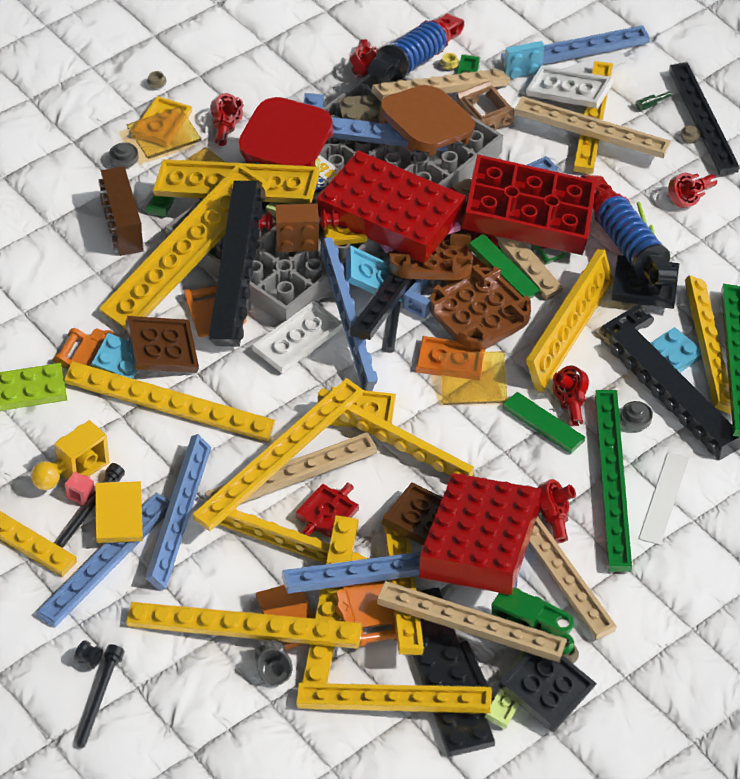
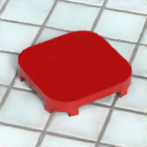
M282 97L268 98L257 106L241 133L238 141L240 153L245 159V163L250 164L257 162L271 165L316 167L315 161L329 137H333V121L331 115L322 108Z

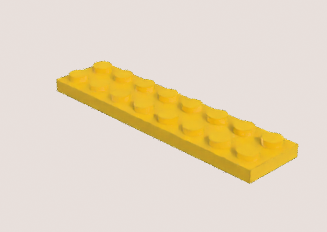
M163 159L153 193L155 196L204 199L238 163ZM240 163L269 182L270 188L265 192V200L262 202L312 203L320 174L319 167Z
M597 249L593 257L590 258L588 265L581 272L577 282L572 286L571 291L564 298L562 305L555 312L553 319L546 326L544 333L537 340L535 347L526 358L531 381L537 391L542 393L545 391L553 375L559 369L613 283L605 250Z

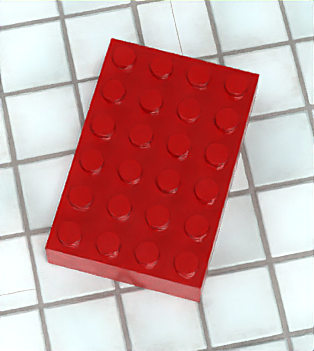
M358 150L317 197L319 216L323 209H325L326 213H331L332 209H334V213H338L339 216L338 226L342 228L348 227L349 231L356 234L363 233L367 236V239L383 246L386 245L399 253L410 254L411 258L425 263L464 214L466 196Z
M477 154L461 229L583 256L589 235L597 181Z
M452 473L420 555L419 578L512 595L540 510L541 488Z

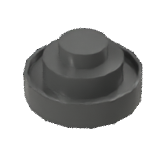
M126 142L114 145L109 151L110 162L116 167L125 166L127 168L133 166L139 159L137 147Z
M631 401L626 403L621 409V422L631 430H643L652 423L653 411L646 403Z

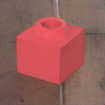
M74 472L65 483L66 498L84 506L95 492L94 481L86 475Z

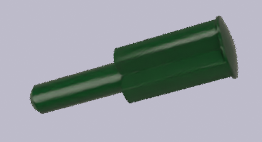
M668 91L657 96L652 94L636 101V107L639 111H643L656 106L658 101L671 97L672 92Z

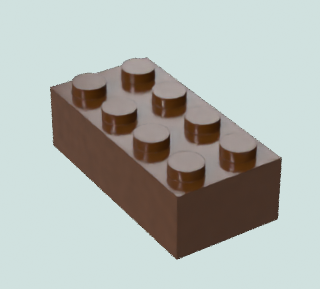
M125 166L101 170V179H98L100 191H103V193L99 194L101 205H105V208H103L105 220L110 221L107 222L109 234L114 235L111 236L113 248H117L119 256L144 252L141 220Z

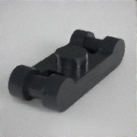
M636 305L604 324L600 328L599 333L604 337H608L611 343L612 335L631 325L637 330L649 327L654 322V317L649 313L646 314L642 306Z

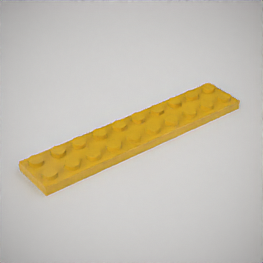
M238 163L99 308L101 313L126 331L127 316L147 317L225 235L233 182L258 181L265 189V192L270 188L269 182Z

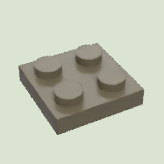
M374 94L338 98L341 118L380 123V104Z

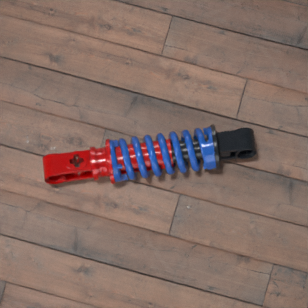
M446 13L437 20L423 21L405 35L381 47L369 65L368 74L385 82L403 79L415 68L424 64L435 55L444 52L448 42L454 37L459 36L463 31L465 20Z
M582 175V178L597 181L593 202L595 221L601 225L620 252H622L637 276L649 279L652 285H675L677 271L670 264L669 250L662 245L652 230L648 228L637 211L634 210L628 198L613 191L603 176Z

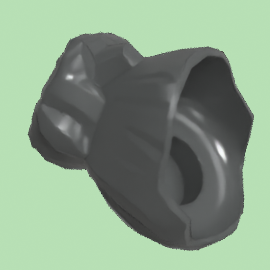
M260 640L254 653L257 660L259 677L270 685L284 684L289 680L293 671L292 660L289 654L284 651V646L281 642Z

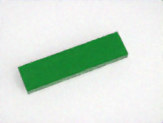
M484 234L469 242L468 248L488 268L493 269L494 266L501 270L500 276L522 297L527 295L531 299L538 295L540 289Z
M518 391L503 403V409L570 454L585 442V436Z

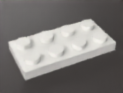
M542 65L526 89L527 96L598 109L612 86L613 80L612 77Z
M312 301L287 321H284L252 345V350L278 371L284 373L341 331L343 324L342 321L318 303Z

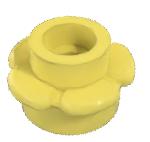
M445 53L440 60V64L446 70H453L458 67L459 60L454 53Z

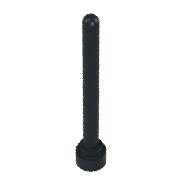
M110 463L105 470V479L102 483L119 482L125 475L124 469L116 463ZM96 491L57 540L56 545L63 548L95 507Z
M110 644L106 647L104 653L106 664L77 740L79 748H84L87 744L114 667L122 662L125 651L118 645Z

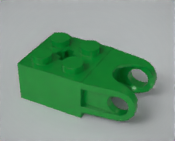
M514 587L512 595L498 593L491 603L492 615L566 638L569 645L564 648L562 654H568L573 650L574 639L569 633L574 627V619L569 613L538 596H532ZM566 620L569 622V625L560 627L557 621Z

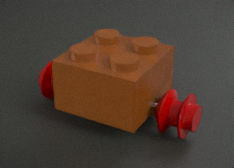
M317 203L275 205L276 217H272L271 212L268 211L266 215H262L258 228L259 232H261L262 228H267L270 232L274 223V226H276L277 252L319 251L320 222L324 230L327 226H332L333 230H335V225H339L338 213H334V209H332L331 213H326L325 209H323L319 216Z

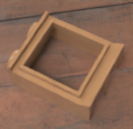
M491 81L457 93L456 103L469 115L492 129L497 130L514 123L515 108H512L493 87ZM486 93L488 100L490 99L498 110L482 116L468 99L475 104L479 101V95Z

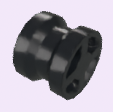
M83 640L76 649L74 661L79 664L85 663L86 667L92 670L99 664L103 655V649L99 646L94 647L89 641Z

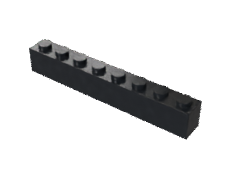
M258 181L233 182L208 338L215 346L240 347V342L244 337L243 323L247 317L246 304L247 299L250 297V279L253 278L252 265L253 260L256 258L255 246L256 240L259 239V221L263 215L261 209L262 201L265 200L266 196L265 189Z
M633 325L612 335L610 346L612 354L618 357L625 367L636 375L640 383L644 384L653 396L658 398L665 405L666 409L672 412L679 419L680 423L686 426L693 433V436L707 447L711 454L718 460H721L740 449V437L733 436L732 424Z

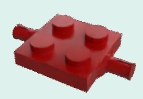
M347 482L341 490H336L322 483L296 511V518L307 524L300 533L310 536L314 531H318L331 538L335 516L352 518L359 511V504L350 500L347 496L354 489L353 485Z

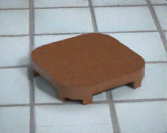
M430 85L416 86L383 98L379 109L380 123L382 125L389 123L409 142L408 150L414 152L416 149L428 152V156L435 155L436 149L461 141L464 145L467 144L475 128L474 119L440 88Z
M461 232L448 234L425 263L411 258L410 254H402L397 251L389 252L388 268L395 276L406 279L461 280L471 275L473 263L472 252L468 248L469 242H471L470 233L464 234Z
M479 264L472 266L471 275L467 278L455 280L444 287L438 284L433 288L430 297L431 314L466 348L473 350L488 348L523 329L530 321V298L527 295L522 297L500 276L501 270L496 266L491 269L487 267L479 268Z

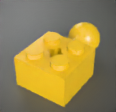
M91 420L77 426L75 430L66 436L60 437L54 443L55 462L43 461L33 467L31 481L38 489L50 490L58 484L60 473L67 480L74 472L90 477L110 463L107 435Z

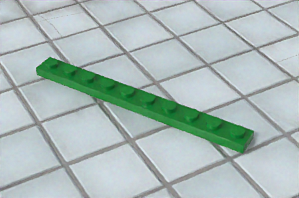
M723 283L721 298L733 436L740 437V286Z
M595 390L608 572H631L632 557L617 390Z

